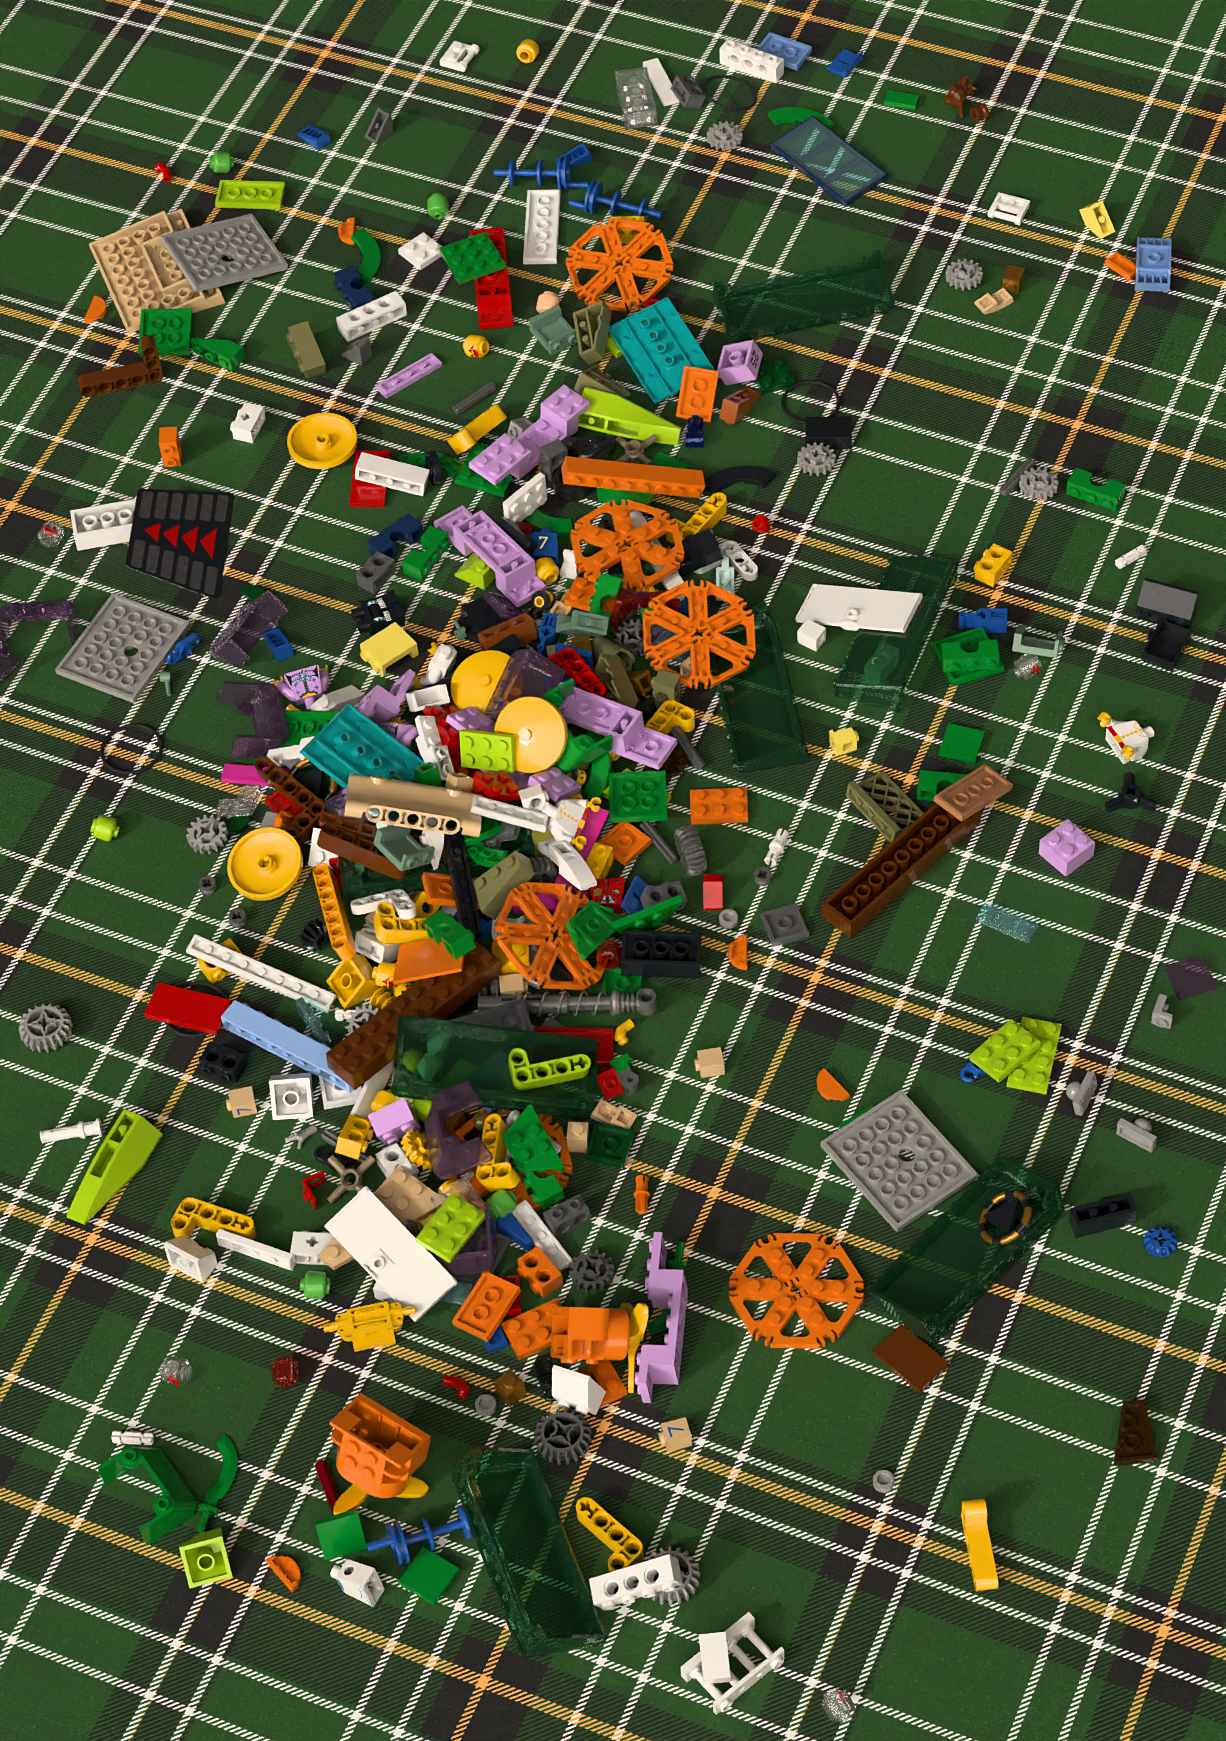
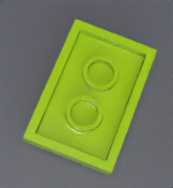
M468 729L459 731L461 767L514 773L516 771L514 735Z
M1010 1019L971 1053L969 1060L1000 1083L1041 1046V1041Z
M451 1193L416 1237V1242L451 1263L484 1221L486 1213Z

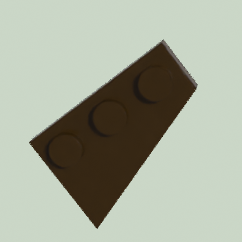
M1145 1399L1123 1402L1113 1467L1156 1462L1157 1455Z

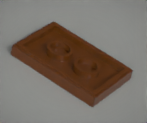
M902 1324L873 1350V1355L919 1394L949 1366V1362Z

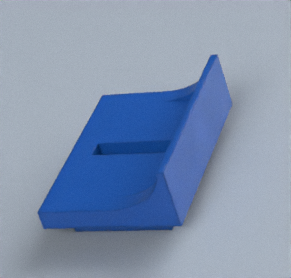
M843 49L830 63L827 70L846 78L863 60V52L855 54Z
M638 876L634 877L621 904V907L630 915L644 909L638 899H640L644 888L649 886Z

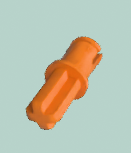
M638 1175L635 1178V1211L642 1215L648 1212V1198L650 1197V1192L648 1191L649 1178L645 1175L643 1181V1175Z

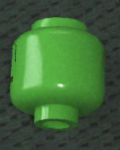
M216 151L210 156V169H213L215 173H229L231 168H234V158H231L229 152Z
M435 193L428 198L427 212L431 217L442 219L448 214L449 202L443 194Z
M499 1189L487 1199L486 1209L494 1219L505 1217L516 1210L517 1205L515 1201L517 1198L512 1191L509 1190L507 1192L504 1189Z
M308 1271L305 1274V1278H301L300 1291H304L306 1298L323 1299L326 1294H329L330 1278L327 1277L325 1272Z

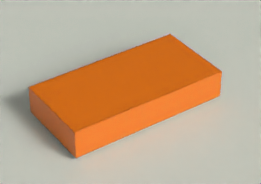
M1118 252L1105 260L1107 267L1128 281L1135 278L1136 264Z

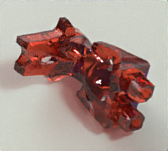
M621 588L616 595V602L609 620L611 629H618L623 618L630 611L648 608L651 599L668 590L635 592L630 589ZM674 598L665 603V606L681 613L679 608L680 599Z

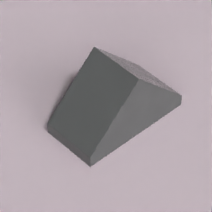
M379 107L364 136L375 144H379L393 133L391 114Z
M366 336L351 343L341 353L342 357L363 366L372 356L370 338Z

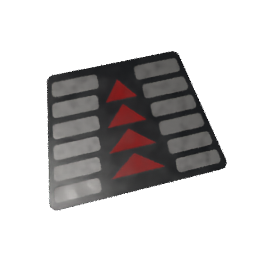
M139 489L137 491L126 566L212 599H218L221 591L234 500L233 494L228 492Z

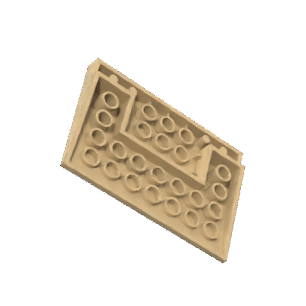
M182 209L166 215L165 211H162L89 243L128 333L140 330L141 309L192 308L193 313L225 303L219 287L195 292L161 242V235L190 229Z

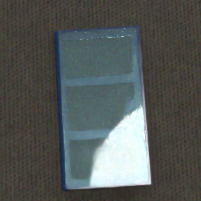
M811 116L771 143V149L845 207L889 177L885 171L814 116Z

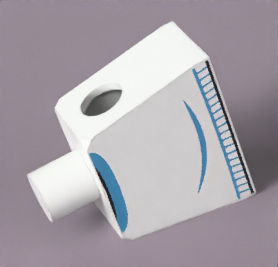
M348 1559L342 1567L334 1565L331 1570V1577L337 1579L343 1592L372 1607L375 1606L385 1590L373 1567Z

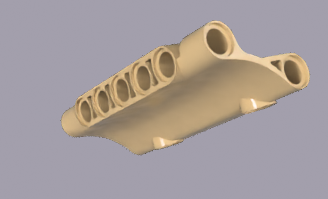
M349 774L344 816L362 818L363 812H366L367 819L375 823L444 834H456L460 827H462L461 835L479 837L482 822L481 815L470 813L474 795L481 797L483 795L463 792V790L457 788L426 785L370 775L369 777ZM371 808H378L380 813L377 816H371L369 810ZM391 811H397L399 817L397 819H390L388 814ZM410 814L418 816L416 822H409L407 818ZM435 817L438 821L435 825L427 824V819ZM449 820H454L457 825L455 828L450 829L446 826V823Z

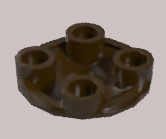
M677 744L659 770L652 769L654 771L665 770L667 777L675 776L686 768L688 756L681 749V746Z

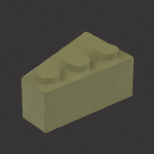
M604 301L573 313L579 354L588 365L603 360L605 357L612 310Z
M308 321L288 327L286 338L295 359L298 361L300 372L304 373L306 378L325 373L326 364Z
M598 364L581 371L574 390L579 395H582L585 387H590L620 395L627 400L631 396V393L619 382L614 383L610 379V374H604L600 370L601 366Z
M601 654L594 669V674L605 686L607 699L635 709L638 697L620 657Z
M514 851L472 882L481 913L496 920L509 892L514 887L519 890V886L522 883L528 882L535 874L530 858Z

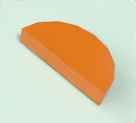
M355 217L348 218L346 222L338 227L339 238L342 242L354 245L351 237L355 233Z
M94 295L84 318L85 323H94V320L102 319L105 316L107 307L101 297Z
M281 810L277 814L273 826L284 830L291 823L292 813Z
M747 934L738 936V939L731 942L728 947L729 961L733 966L741 970H747Z
M825 1068L819 1072L817 1090L822 1097L827 1100L840 1101L850 1098V1094Z
M276 1555L265 1559L267 1565L293 1593L298 1588L301 1580L300 1568L296 1561L289 1556L276 1557Z

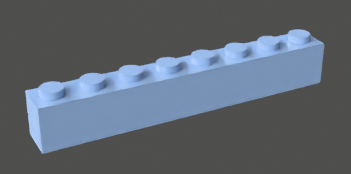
M236 1000L221 1015L224 1029L318 1077H322L324 1080L335 1084L349 1093L353 1091V1088L328 1068L326 1053L331 1049L326 1044L319 1043L309 1035H303L293 1027H287L279 1020L271 1019L263 1012L256 1011L246 1003H240Z

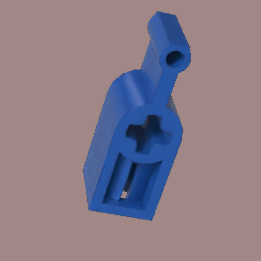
M981 608L975 613L959 612L958 628L976 629L983 627L986 633H1007V608Z
M545 613L538 631L539 645L537 646L539 660L546 659V646L556 645L560 635L555 633L558 616L556 614Z

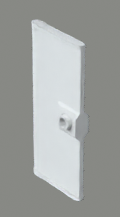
M813 584L796 616V622L804 623L809 619L817 624L840 626L845 630L857 631L859 628L904 633L923 595L922 593Z
M367 1186L363 1187L324 1226L395 1302H399L402 1308L415 1306L416 1314L409 1315L414 1322H417L458 1283L422 1245L416 1242V1238L377 1199Z

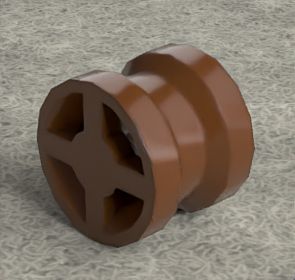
M981 103L978 107L970 108V116L975 123H978L981 119L989 118V110L985 103Z

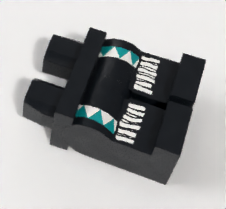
M393 590L387 591V595L376 599L371 598L366 601H359L360 607L351 609L354 621L363 619L356 622L360 634L369 631L370 636H373L394 622L400 627L405 626L404 612Z

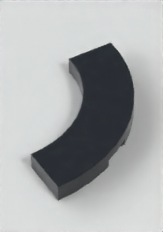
M752 466L731 467L718 471L704 480V489L714 494L736 482L755 484L765 488L775 478V473Z

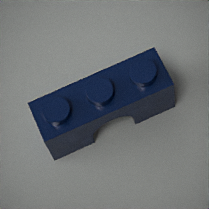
M353 266L334 273V286L336 290H340L343 300H347L351 311L375 300L368 287L361 289L360 276Z
M408 513L368 541L369 553L373 556L378 551L390 558H394L397 556L395 542L404 541L411 546L420 540L424 534L423 525Z

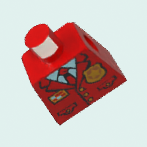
M625 878L596 879L597 886L589 888L590 899L604 907L607 906L614 909L613 913L621 914L623 911L621 904L626 892Z

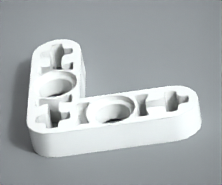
M728 540L719 544L723 557H729V563L743 579L753 581L758 577L757 565L735 541ZM741 558L745 561L742 563H737L735 560ZM722 560L693 572L703 574L721 565Z
M402 889L359 898L350 903L352 914L355 915L376 911L378 904L381 902L390 903L401 919H411L417 915L414 902Z

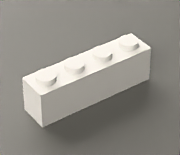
M361 452L356 465L355 479L423 496L428 484L430 470Z

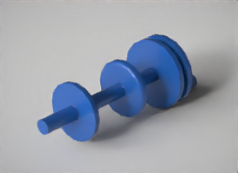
M559 156L557 170H544L543 160L538 161L537 170L517 169L516 162L513 159L510 160L509 169H494V176H509L510 186L516 184L517 176H537L539 186H543L545 176H557V184L560 190H563V188L568 190L569 188L589 187V182H571V163L568 156H565V158Z
M595 180L591 181L587 189L584 203L571 199L569 201V206L583 209L585 213L590 212L593 215L597 212L600 203L611 205V216H615L619 208L638 212V216H644V220L646 215L661 218L662 212L648 208L649 199L646 197L643 198L640 206L622 202L620 190L615 192L613 199L603 197V184Z
M459 1505L457 1507L459 1520L431 1528L427 1518L421 1517L423 1531L405 1537L399 1522L394 1521L393 1527L390 1523L386 1524L388 1537L366 1543L367 1549L370 1552L391 1545L397 1565L402 1566L403 1560L406 1564L410 1563L407 1545L426 1539L430 1551H434L435 1536L462 1528L465 1538L469 1540L471 1539L469 1525L488 1520L489 1515L487 1511L467 1517L462 1505Z

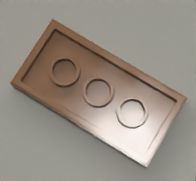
M983 764L936 794L933 801L962 822L1012 790L1013 784L989 766Z

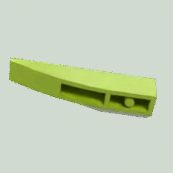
M590 387L584 388L581 396L590 402V407L578 417V426L642 441L654 434L657 437L655 443L679 445L681 427L620 395Z
M124 1109L89 1166L67 1213V1218L85 1225L143 1168L163 1134L141 1115Z

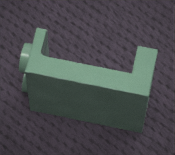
M558 305L529 319L530 332L550 355L578 343L575 328L573 329L562 317L561 308Z
M574 610L572 611V617L565 615L557 616L555 633L574 637L589 636L590 639L607 635L609 617Z
M1018 625L1014 634L1012 651L1057 658L1058 653H1062L1065 644V637H1062L1063 631H1059L1055 641L1025 636L1026 625Z
M390 825L377 829L373 843L374 846L401 872L431 863L435 848L433 846L423 848L410 835L411 828Z

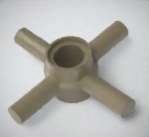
M653 434L640 443L638 440L627 442L624 438L618 436L616 442L626 450L625 454L616 461L627 462L629 460L631 463L642 462L645 465H653V462L644 455V449L657 441V437Z
M334 1155L330 1156L327 1161L341 1174V1184L326 1199L333 1204L346 1190H356L357 1192L362 1190L364 1187L362 1185V1174L376 1160L370 1155L356 1169H346ZM355 1174V1183L348 1185L346 1182L347 1176Z

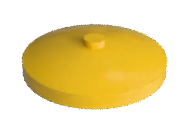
M317 413L299 420L291 428L287 437V445L291 457L300 465L313 469H327L342 464L353 455L358 443L354 425L345 417L334 413Z
M494 650L481 651L466 658L456 669L451 681V696L459 710L473 706L486 717L491 718L492 721L497 720L501 711L509 703L522 698L525 689L524 675L517 662L509 655Z
M522 697L509 703L499 714L494 733L514 735L516 770L524 773H537L552 767L561 758L567 744V726L563 715L554 704L539 697Z
M272 827L256 829L243 836L231 850L227 863L228 876L235 889L249 899L257 901L275 899L289 891L297 882L303 867V855L299 844L286 831Z

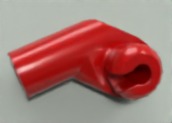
M158 162L154 166L155 172H162L163 181L170 182L171 169L163 162Z

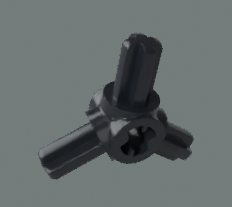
M1130 771L1123 775L1124 786L1121 788V792L1118 793V797L1105 803L1108 812H1113L1121 807L1134 809L1138 806L1153 812L1158 806V802L1143 796V792L1135 785L1134 773Z

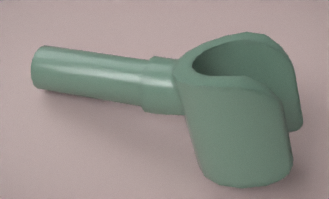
M454 619L453 622L457 628L454 634L460 641L467 637L464 626H460L457 619Z
M161 671L160 682H165L166 695L170 696V683L172 681L170 672Z

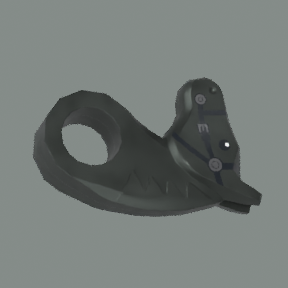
M570 436L562 441L563 445L567 448L568 456L608 460L616 447L612 445L615 441L613 437L600 442L594 438ZM561 467L553 474L554 493L559 500L577 502L595 488L564 485Z

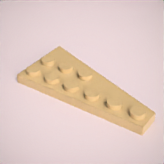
M398 1166L373 1193L405 1228L412 1225L419 1218L431 1214V1211L441 1207L445 1202V1199L401 1166ZM335 1237L318 1254V1258L333 1270L354 1259Z

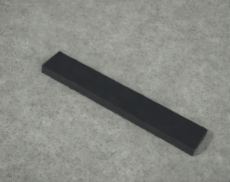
M445 834L444 845L458 920L465 929L472 931L474 937H480L482 930L464 836Z

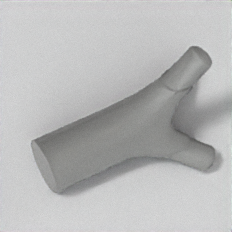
M312 1125L301 1132H294V1135L286 1137L285 1141L298 1140L297 1149H301L304 1140L316 1133L317 1128L315 1125Z

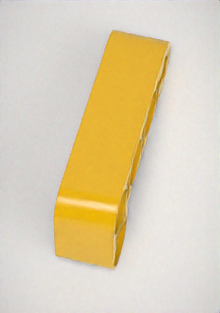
M496 403L449 438L447 442L455 453L459 455L476 444V441L504 421L507 416L498 403Z
M714 493L686 524L676 519L681 540L685 539L688 535L713 528L727 512V498L725 494ZM667 532L665 534L666 540L673 544V534Z
M667 700L644 727L668 735L674 726L681 727L683 732H690L695 728V713L691 708L677 701Z
M381 902L378 904L373 922L376 938L380 942L405 944L431 939L428 937L422 922L427 918L401 919L396 917L395 909L390 903Z
M491 1114L485 1119L476 1177L487 1191L511 1189L517 1186L520 1181L518 1173L510 1163L505 1162L507 1147L502 1136L509 1127L498 1114Z
M191 1197L182 1200L171 1220L172 1230L176 1238L182 1236L188 1239L196 1226L217 1233L218 1229H222L250 1240H254L256 1237L252 1218Z
M584 1497L577 1501L576 1513L578 1521L614 1552L608 1559L609 1573L619 1570L613 1568L616 1565H622L621 1569L643 1561V1545L638 1538L591 1498ZM599 1523H606L603 1527L597 1526ZM615 1536L623 1537L620 1540L613 1539ZM637 1550L638 1553L630 1554L629 1551Z
M985 1499L962 1501L961 1518L975 1590L998 1589L997 1571L987 1526Z

